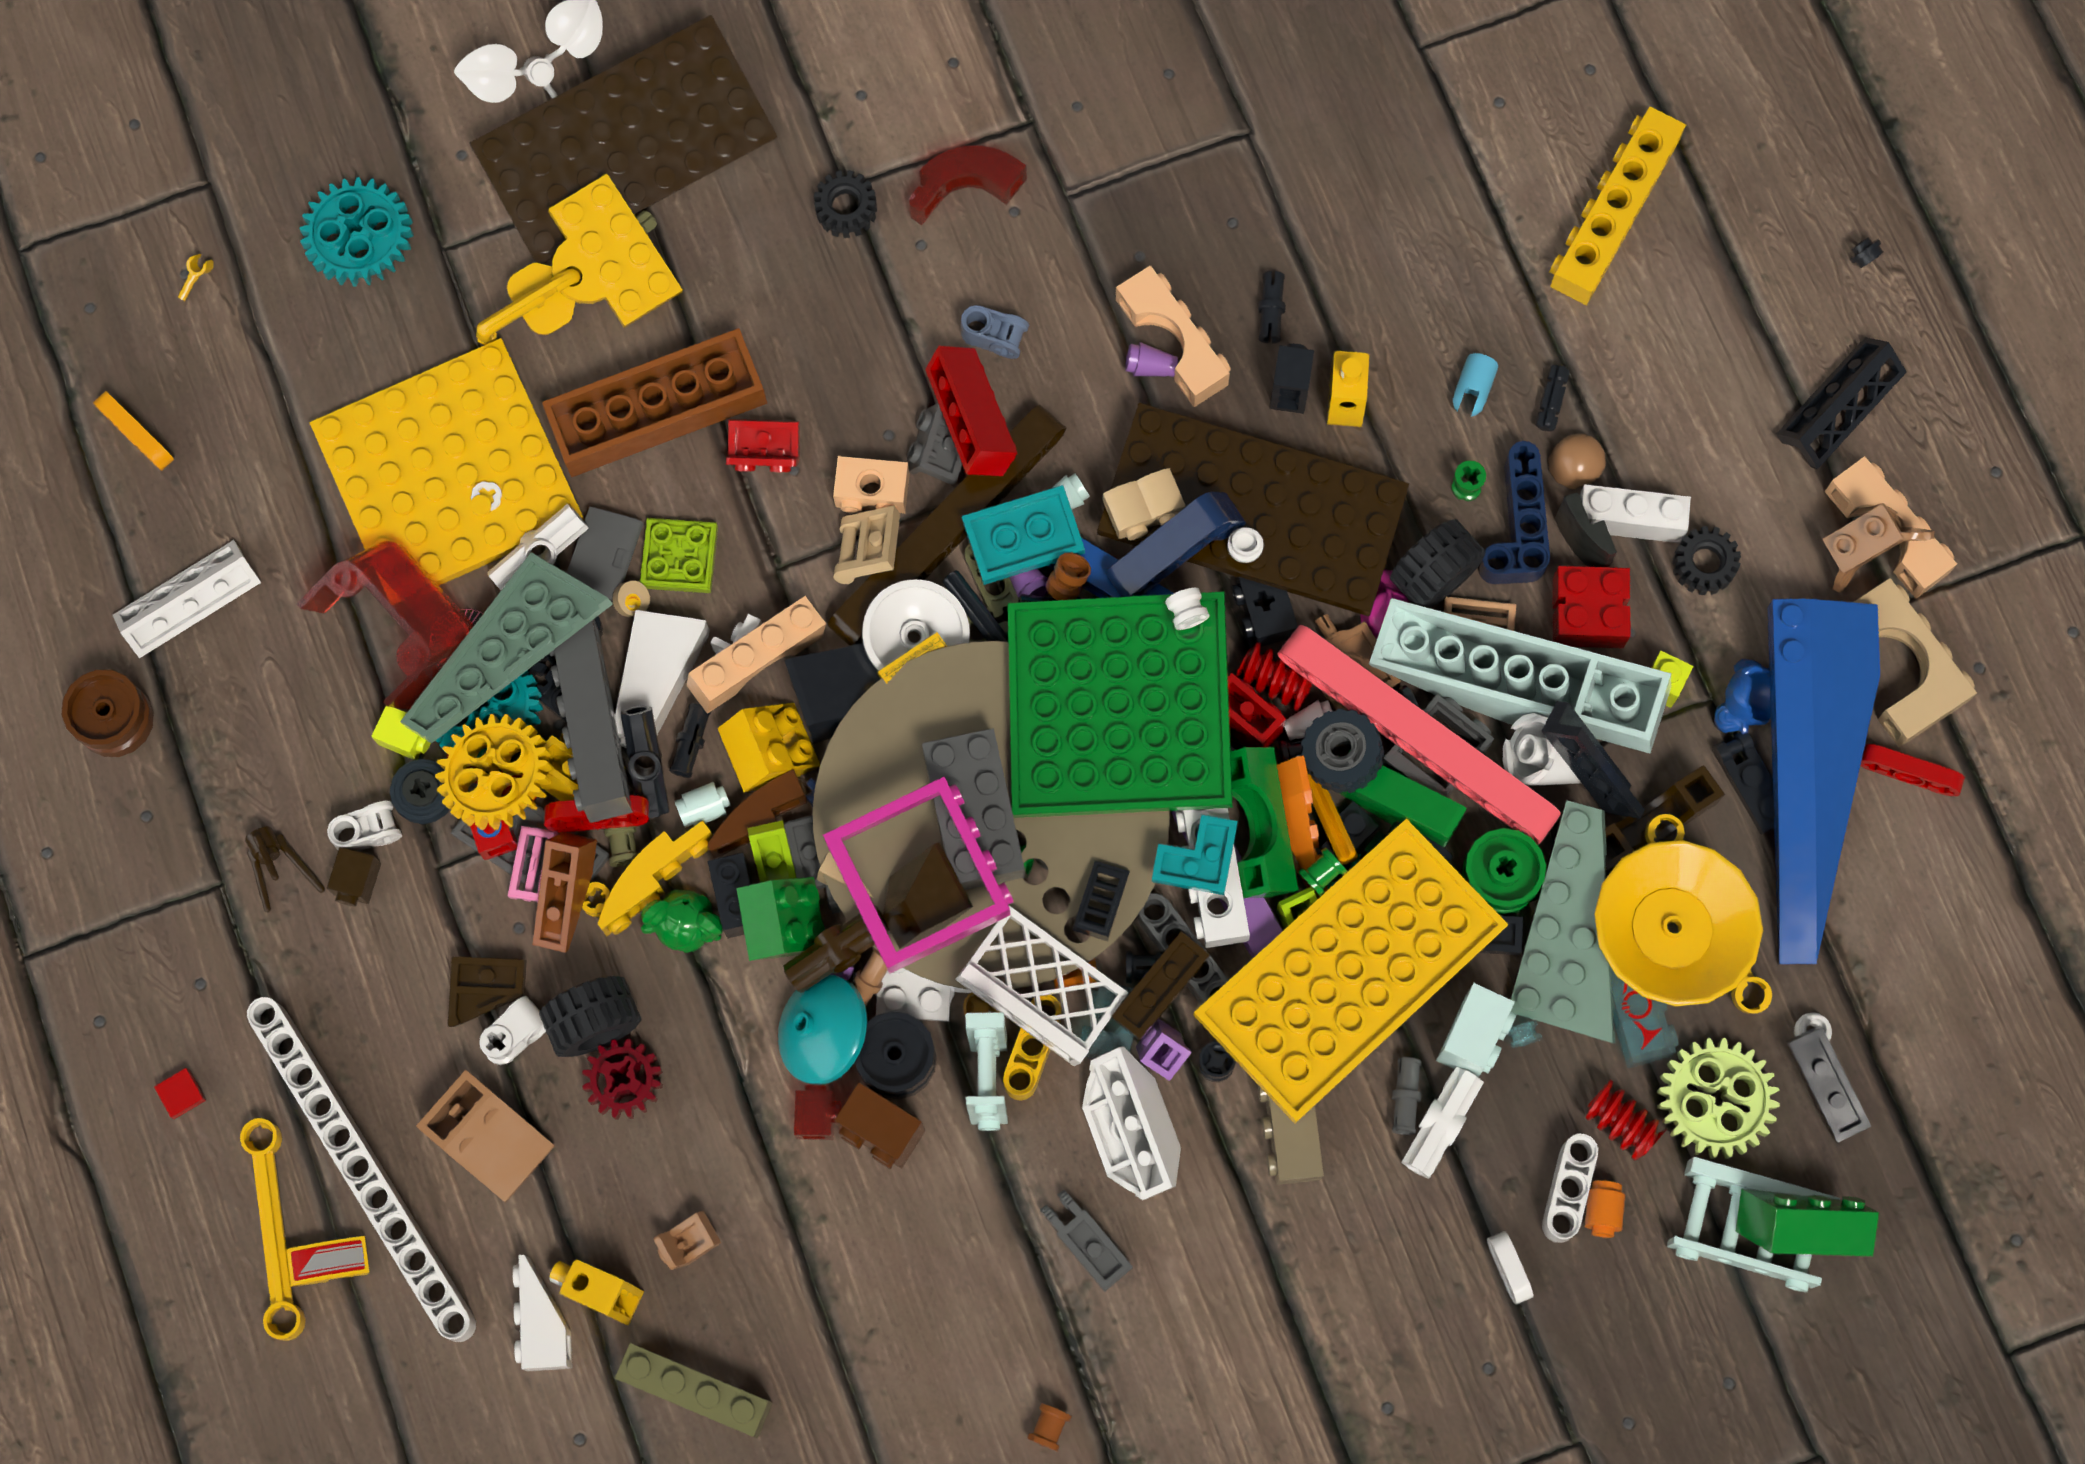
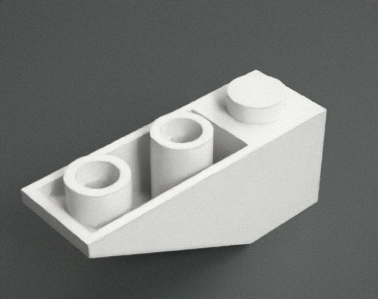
M519 1255V1265L513 1266L514 1287H519L520 1302L514 1303L515 1325H520L521 1340L515 1341L516 1363H521V1369L525 1371L572 1368L571 1329L531 1258L526 1255Z

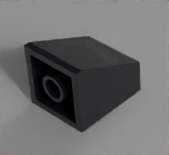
M863 643L784 660L813 744L832 738L840 722L851 707L871 686L881 679L877 674L878 670L869 660Z

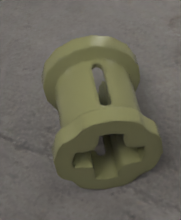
M636 826L604 830V834L609 838L612 857L609 859V865L611 867L629 866L639 854L636 851L634 833L637 831Z

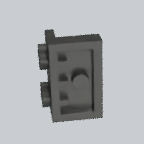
M937 403L924 409L918 418L916 428L919 429L916 441L912 443L907 453L909 473L914 475L918 472H923L946 483L954 484L957 482L962 462L940 406Z

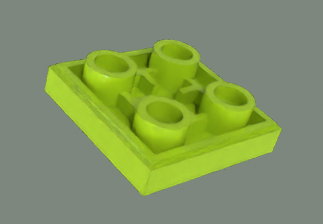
M647 518L640 583L647 589L711 593L718 533L717 523Z

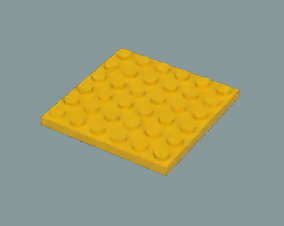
M502 338L309 422L391 607L507 556L520 544V540L525 533L537 530L567 503L585 521ZM486 481L489 483L493 482L499 486L502 497L500 505L495 510H490L494 502L492 496L496 494V491L493 489L487 491L485 488H482L479 491L480 495L475 496L471 500L472 489L478 483Z

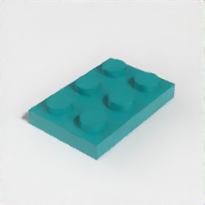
M1063 485L962 516V522L983 585L1054 564L1060 555L1064 553L1085 554V547Z

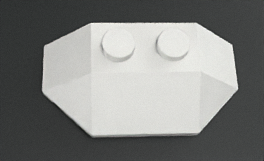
M1124 1046L1091 1060L1089 1067L1091 1072L1086 1084L1082 1108L1107 1176L1125 1189L1135 1193L1141 1200L1176 1187L1181 1146L1156 1079Z

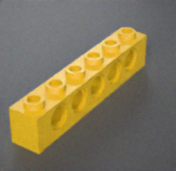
M1649 106L1644 117L1637 115L1628 134L1632 135L1628 145L1622 142L1612 160L1617 165L1612 173L1608 170L1605 171L1597 186V189L1601 191L1597 200L1589 199L1581 214V217L1585 218L1581 228L1574 226L1565 245L1569 246L1566 255L1558 254L1549 273L1554 275L1550 285L1551 288L1587 306L1678 145L1686 124ZM1647 145L1654 152H1645L1639 146ZM1624 173H1633L1638 179L1630 180L1624 176ZM1608 201H1618L1623 207L1614 208L1609 205ZM1601 228L1607 235L1598 236L1592 229ZM1585 256L1591 263L1582 264L1576 257Z

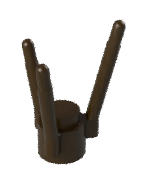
M265 826L252 831L246 836L245 842L249 848L247 855L252 863L265 912H270L271 906L260 863L266 865L273 880H278L279 875L273 861L280 856L279 850L284 852L318 892L323 893L325 891L324 886L318 881L316 876L287 845L282 834L275 836L272 828Z

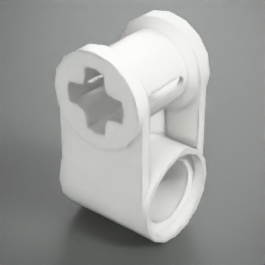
M391 801L376 802L363 809L337 816L329 823L327 829L328 837L337 850L341 847L357 852L393 843L402 837L401 830L396 829L391 813L394 808ZM346 828L355 829V834L351 840L347 842L338 840L342 830Z
M523 996L512 1003L504 1014L481 1034L479 1040L480 1048L494 1064L504 1065L513 1061L526 1047L537 1041L546 1032L539 1016L540 1010L527 996ZM499 1040L505 1045L504 1049L499 1051L493 1045L494 1041Z

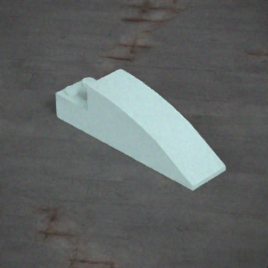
M1393 598L1390 600L1369 662L1370 666L1429 693L1439 694L1444 699L1449 697L1460 706L1511 725L1523 715L1531 713L1544 715L1548 718L1557 701L1567 702L1576 711L1596 739L1646 753H1651L1671 690V673Z

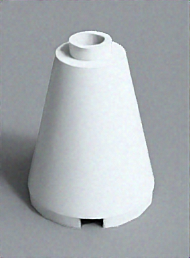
M1531 713L1523 715L1514 722L1511 729H1514L1515 732L1511 740L1505 739L1503 745L1502 761L1507 772L1527 786L1581 783L1541 730L1548 719L1546 716Z

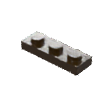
M1181 931L1113 1013L1111 1018L1137 1040L1141 1041L1207 961L1210 954Z

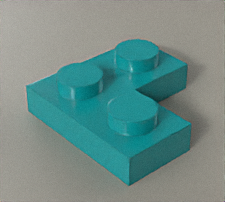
M1201 815L1195 850L1158 844L1152 882L1225 895L1238 821Z

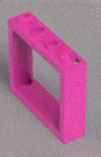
M945 777L823 835L889 974L1011 915L1008 905L1014 902L1004 882L999 885L997 884L992 874L993 871L997 870V866L988 849L981 851L976 841V838L981 836L972 816L965 819L959 807L964 804L962 795L956 784L948 785ZM940 795L994 905L896 952L843 841Z

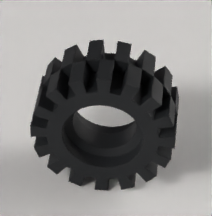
M841 170L836 171V178H832L830 174L825 177L826 183L824 184L820 181L817 186L818 192L815 191L814 205L819 224L822 223L823 229L826 232L831 229L832 235L836 237L839 236L840 232L843 233L844 238H850V232H854L856 237L861 235V228L867 231L870 228V221L874 222L876 219L877 202L872 184L869 180L865 182L864 176L860 173L857 177H854V172L847 170V176H842ZM843 194H851L858 199V208L851 214H839L832 207L836 197Z
M1704 526L1698 532L1696 528L1691 530L1688 536L1685 535L1674 552L1675 555L1672 559V565H1675L1673 569L1674 575H1679L1680 579L1678 582L1681 586L1685 583L1688 584L1689 588L1687 590L1692 593L1695 589L1699 590V595H1705L1707 591H1710L1711 595L1716 594L1719 589L1723 591L1739 570L1741 563H1738L1741 558V552H1736L1738 544L1736 541H1729L1731 536L1729 533L1719 534L1720 528L1714 527L1712 531H1708V526ZM1701 549H1709L1715 552L1720 561L1719 568L1711 573L1700 571L1694 564V553Z

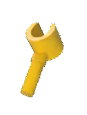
M201 254L194 255L187 260L186 265L189 274L178 298L186 301L199 276L212 271L214 266L213 260L206 261L202 269L198 266Z

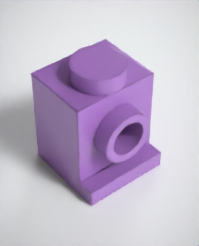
M1160 1019L1157 1020L1143 1039L1136 1045L1140 1062L1169 1081L1192 1053L1185 1046L1181 1033Z

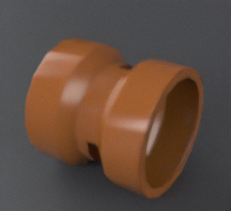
M1075 553L1060 555L1054 566V571L1051 572L1046 581L1048 593L1056 600H1076L1082 591V585L1086 583L1091 574L1089 562L1084 557Z

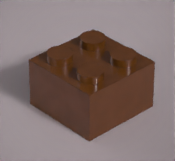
M861 1083L857 1084L834 1120L840 1130L838 1134L842 1136V1140L860 1150L862 1145L871 1149L870 1154L873 1155L872 1158L888 1169H891L893 1164L902 1169L925 1133L924 1126L920 1120Z

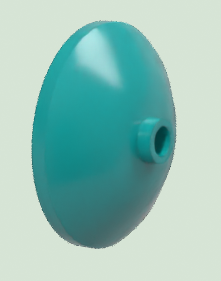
M828 975L803 993L795 990L787 1001L780 1017L778 1046L786 1069L798 1080L815 1085L827 1084L840 1078L856 1061L862 1049L867 1029L866 1008L857 988L842 977Z

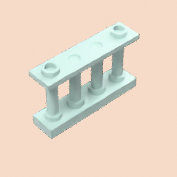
M966 1013V1032L971 1052H978V1096L966 1097L971 1125H978V1130H1000V1124H1008L1005 1097L996 1096V1057L1000 1056V1051H1007L1004 1013Z
M1697 1157L1687 1161L1684 1176L1694 1178L1693 1184L1696 1187L1684 1237L1674 1236L1668 1240L1667 1247L1676 1249V1256L1693 1261H1698L1700 1256L1786 1281L1785 1287L1800 1292H1808V1287L1815 1288L1821 1285L1822 1278L1808 1274L1812 1257L1810 1254H1796L1792 1270L1771 1264L1773 1253L1766 1251L1760 1246L1756 1259L1735 1253L1739 1236L1736 1233L1741 1188L1803 1196L1820 1195L1838 1200L1840 1198ZM1715 1185L1730 1188L1729 1194L1732 1195L1720 1249L1698 1243L1710 1190L1715 1189Z

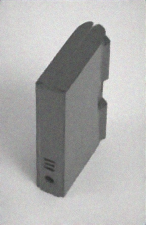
M589 507L584 521L589 528L578 538L567 574L608 597L613 603L614 590L625 580L643 523L635 518Z

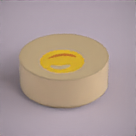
M638 581L623 582L614 590L613 605L617 612L623 616L633 617L636 610L646 611L649 607V592Z

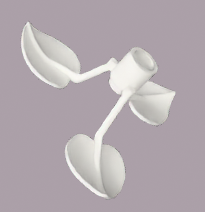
M565 0L554 6L546 17L545 30L549 40L561 46L551 54H547L545 58L540 56L530 57L523 67L515 69L517 57L513 50L501 44H488L467 54L455 67L454 73L474 95L486 102L497 103L510 97L516 89V79L514 76L524 75L534 85L543 86L553 99L558 95L550 85L554 77L552 60L562 55L566 49L576 58H584L595 51L600 43L603 30L600 8L596 0Z

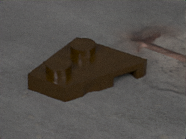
M452 956L448 1027H457L525 996L527 960Z

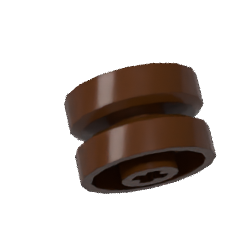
M94 670L81 675L69 686L62 702L61 715L66 729L86 748L103 757H121L134 752L147 740L153 728L154 712L149 698L125 675L113 670Z

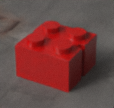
M1558 566L1552 578L1553 609H1556L1553 614V642L1571 647L1624 648L1631 637L1630 606H1627L1630 600V568Z

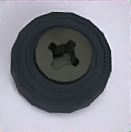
M425 759L410 761L402 766L392 779L390 787L391 802L399 815L410 822L419 824L436 822L450 810L442 803L445 797L437 791V788L444 783L435 778V774L445 771L437 762Z

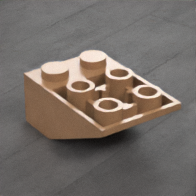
M467 1070L458 1077L416 1125L420 1131L505 1203L555 1147V1145Z

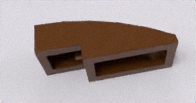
M793 769L756 790L733 810L707 844L713 858L749 844L747 828L777 822L776 816L807 803Z

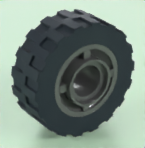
M1337 709V711L1333 712L1327 711L1320 718H1315L1312 721L1313 724L1307 727L1304 732L1305 738L1302 739L1301 746L1303 752L1301 754L1305 758L1308 773H1310L1316 783L1321 784L1322 788L1334 790L1335 793L1347 791L1352 793L1356 789H1363L1368 786L1367 783L1377 777V772L1383 765L1384 749L1374 723H1370L1368 717L1364 714H1358L1355 710L1345 711L1344 709ZM1347 745L1352 747L1349 754L1344 757L1334 755L1335 750L1340 746Z

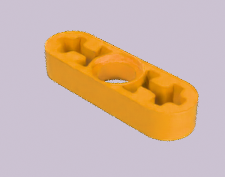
M107 391L102 393L93 402L99 411L160 471H163L174 460L170 453Z

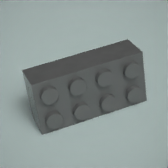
M994 728L922 743L929 783L945 777L949 786L956 784L964 800V804L959 807L965 819L972 816L981 834L980 837L976 838V841L981 851L989 850L997 866V870L992 872L996 882L1001 883L1025 878L1024 863ZM941 796L933 798L944 852L964 890L985 886Z

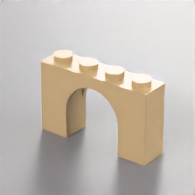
M1889 578L1854 601V603L1877 604L1879 637L1892 638L1904 643L1912 650L1919 662L1920 681L1917 689L1886 709L1878 718L1879 722L1900 748L1968 703L1977 692L1974 689L1972 678L1965 671H1960L1953 662L1952 653L1947 645L1943 642H1938L1932 634L1930 623L1921 613L1917 614L1910 605L1909 596L1904 588L1898 584L1895 585L1892 579Z

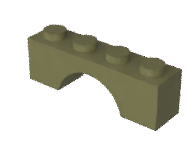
M631 1343L615 1376V1379L757 1439L773 1404Z

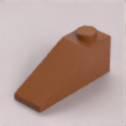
M563 832L546 840L532 945L564 953L569 951L592 878L597 839Z

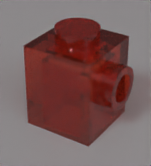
M812 1084L805 1085L804 1091L795 1090L794 1136L797 1140H834V1123H836L834 1120L841 1111V1101H835L833 1091H827V1086Z

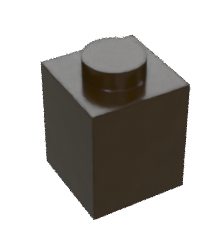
M339 847L326 889L336 896L335 901L352 907H356L357 902L369 904L381 862L373 855Z

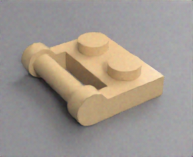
M895 506L848 515L841 519L840 532L843 535L839 564L834 569L833 577L835 581L841 584H849L856 577L894 570L900 513ZM859 535L857 559L853 560L856 536Z

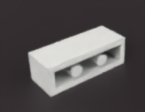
M1584 484L1579 495L1590 524L1604 520L1610 535L1680 543L1688 531L1691 500L1689 496Z

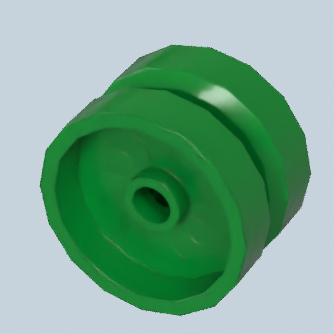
M1501 828L1485 833L1474 842L1462 864L1461 876L1499 915L1508 916L1519 913L1527 907L1529 902H1532L1545 881L1546 863L1542 850L1531 837L1519 830ZM1502 869L1506 871L1508 877H1506L1505 873L1499 875L1497 870Z

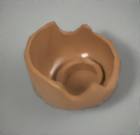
M1573 434L1565 437L1554 447L1548 458L1549 471L1556 482L1569 489H1576L1584 484H1592L1596 478L1600 477L1606 467L1605 452L1599 441L1586 434Z

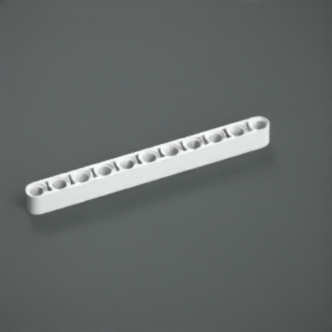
M268 997L254 1000L247 1010V1018L250 1025L435 1328L442 1337L455 1342L468 1340L476 1329L474 1315L288 1012L283 1006ZM274 1008V1019L270 1023L262 1025L260 1021L262 1013L266 1009ZM287 1038H292L294 1042L292 1050L288 1054L280 1055L279 1046L281 1042ZM311 1068V1080L305 1085H299L297 1082L299 1073L303 1069ZM329 1098L331 1102L330 1110L325 1115L318 1116L316 1113L318 1102ZM348 1129L350 1133L348 1142L343 1146L337 1147L334 1142L336 1133L339 1130ZM366 1159L369 1164L367 1173L364 1176L355 1177L353 1173L354 1165L359 1160ZM379 1190H386L388 1195L386 1204L383 1207L374 1208L372 1205L373 1195ZM398 1221H404L407 1226L405 1235L400 1239L394 1240L391 1236L392 1226ZM417 1252H423L426 1257L424 1266L420 1270L413 1271L410 1267L411 1257ZM436 1283H442L445 1287L443 1298L438 1302H432L429 1298L430 1288ZM461 1314L464 1318V1327L459 1333L451 1334L448 1329V1322L453 1315Z

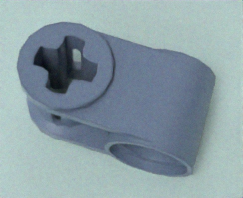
M974 305L968 307L962 314L961 336L971 346L994 352L1005 358L1016 359L1021 352L1018 347L1022 335L1028 331L1030 325L1019 316ZM979 321L985 325V328L975 331L970 329L968 324Z

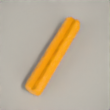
M1308 774L1314 808L1337 859L1342 865L1354 862L1358 855L1329 791L1322 788L1321 784L1316 783L1311 775Z

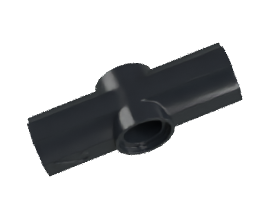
M644 705L630 707L627 710L621 711V719L629 759L628 770L632 776L634 793L649 801V818L660 817L663 814L669 813L670 808L662 768V753L658 745L652 707ZM641 756H648L654 760L655 764L652 767L643 768L637 764L636 759Z

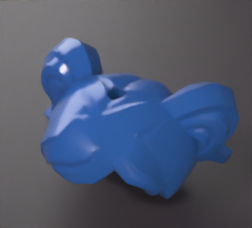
M1741 659L1734 665L1735 673L1726 687L1725 703L1719 705L1714 712V723L1717 729L1723 733L1740 731L1742 734L1748 733L1749 725H1765L1771 719L1769 667L1765 668L1754 660Z

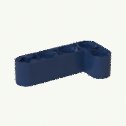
M1520 441L1515 443L1509 450L1504 466L1511 543H1497L1486 548V553L1478 569L1481 578L1489 584L1535 582L1543 576L1550 561L1540 452L1535 444L1528 441ZM1517 458H1523V462L1527 464L1524 475H1521V460H1517ZM1522 489L1528 490L1534 498L1532 500H1523L1518 496L1517 491ZM1530 523L1534 525L1537 532L1527 534L1523 532L1520 525ZM1528 556L1534 557L1539 561L1540 566L1531 568L1524 563L1523 558ZM1492 558L1499 559L1504 563L1505 568L1501 570L1493 569L1488 564V560Z
M1205 493L1107 570L1106 575L1121 597L1143 596L1211 541L1229 538L1232 532L1242 528L1246 521L1227 493Z

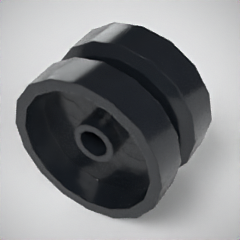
M891 1011L877 1015L867 1022L865 1040L855 1063L861 1079L870 1090L884 1098L900 1100L916 1095L928 1085L935 1073L937 1055L931 1033L920 1020L908 1013ZM892 1050H900L901 1057L899 1059L891 1060L888 1057L892 1056Z

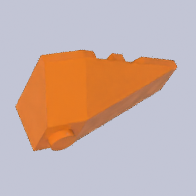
M1304 756L1295 757L1277 765L1294 867L1297 872L1302 868H1309L1321 857L1316 852V848H1319L1317 824H1315L1314 819L1310 820L1309 813H1312L1311 803H1313ZM1299 874L1306 888L1311 887L1307 883V881ZM1327 885L1324 888V892L1328 890ZM1314 890L1318 900L1321 896Z

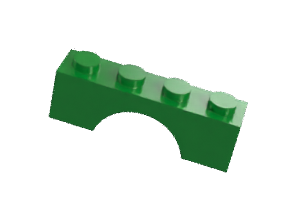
M1245 747L1231 751L1232 796L1237 799L1244 809L1250 828L1248 850L1244 857L1237 862L1243 899L1274 897L1298 891L1274 747Z

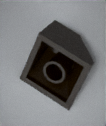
M940 842L931 845L890 877L883 918L899 949L944 929L973 907Z

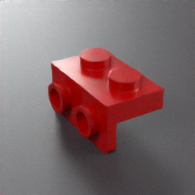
M729 420L726 465H735V471H756V466H770V472H790L791 467L799 464L800 421Z

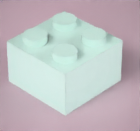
M1473 983L1465 995L1436 1061L1452 1069H1455L1456 1066L1465 1069L1477 1077L1483 1071L1489 1073L1502 1049L1496 1043L1498 1039L1503 1040L1506 1034L1508 1035L1516 1018V1014L1510 1012L1515 1002Z

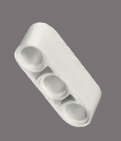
M1586 1134L1573 1135L1562 1145L1559 1152L1542 1221V1229L1545 1236L1553 1242L1562 1243L1568 1241L1578 1233L1581 1226L1598 1156V1146L1595 1140ZM1572 1144H1581L1586 1148L1588 1153L1586 1161L1580 1162L1571 1156L1570 1147ZM1564 1179H1571L1577 1183L1579 1187L1577 1197L1571 1198L1562 1192L1561 1183ZM1555 1215H1563L1569 1220L1570 1230L1568 1233L1561 1234L1553 1228L1552 1219Z

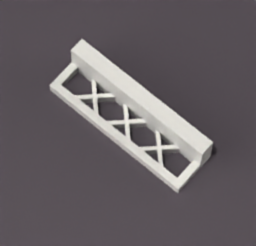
M232 540L113 614V617L122 636L136 655L141 658L257 586L261 581L245 559L237 543Z

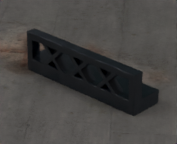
M1865 337L1776 433L1782 444L1798 447L1810 467L1819 469L1907 373L1891 344L1887 341ZM1887 361L1892 371L1884 380H1879L1881 367ZM1864 385H1868L1866 400L1861 405H1857L1859 391ZM1841 410H1846L1844 424L1839 429H1835L1836 416ZM1819 434H1824L1822 448L1815 453L1810 444Z
M1557 701L1541 730L1605 813L1641 819L1645 809L1630 791L1632 786L1572 706L1567 702Z

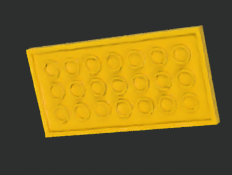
M1405 819L1193 1013V1016L1291 1121L1296 1124L1496 938L1508 924L1431 843Z

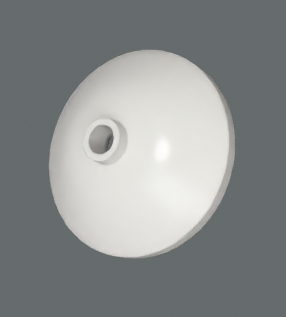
M905 580L887 587L872 601L864 617L862 639L869 660L880 671L936 632H938L947 646L969 643L970 629L964 608L950 591L926 580ZM911 631L919 633L920 641L917 643L910 642L907 637L908 633Z

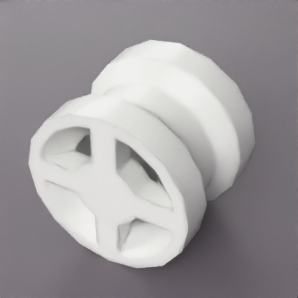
M1199 588L1184 589L1166 599L1165 602L1168 610L1174 613L1173 623L1177 630L1197 626L1209 618L1207 608L1203 607L1200 603L1202 596Z

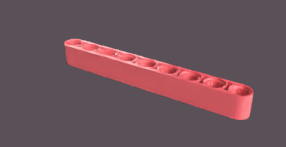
M1298 625L1277 653L1278 657L1291 669L1349 711L1351 709L1357 711L1360 715L1364 714L1369 718L1371 724L1374 723L1378 732L1510 828L1519 830L1531 837L1536 844H1540L1561 816L1560 811L1545 798L1308 627Z

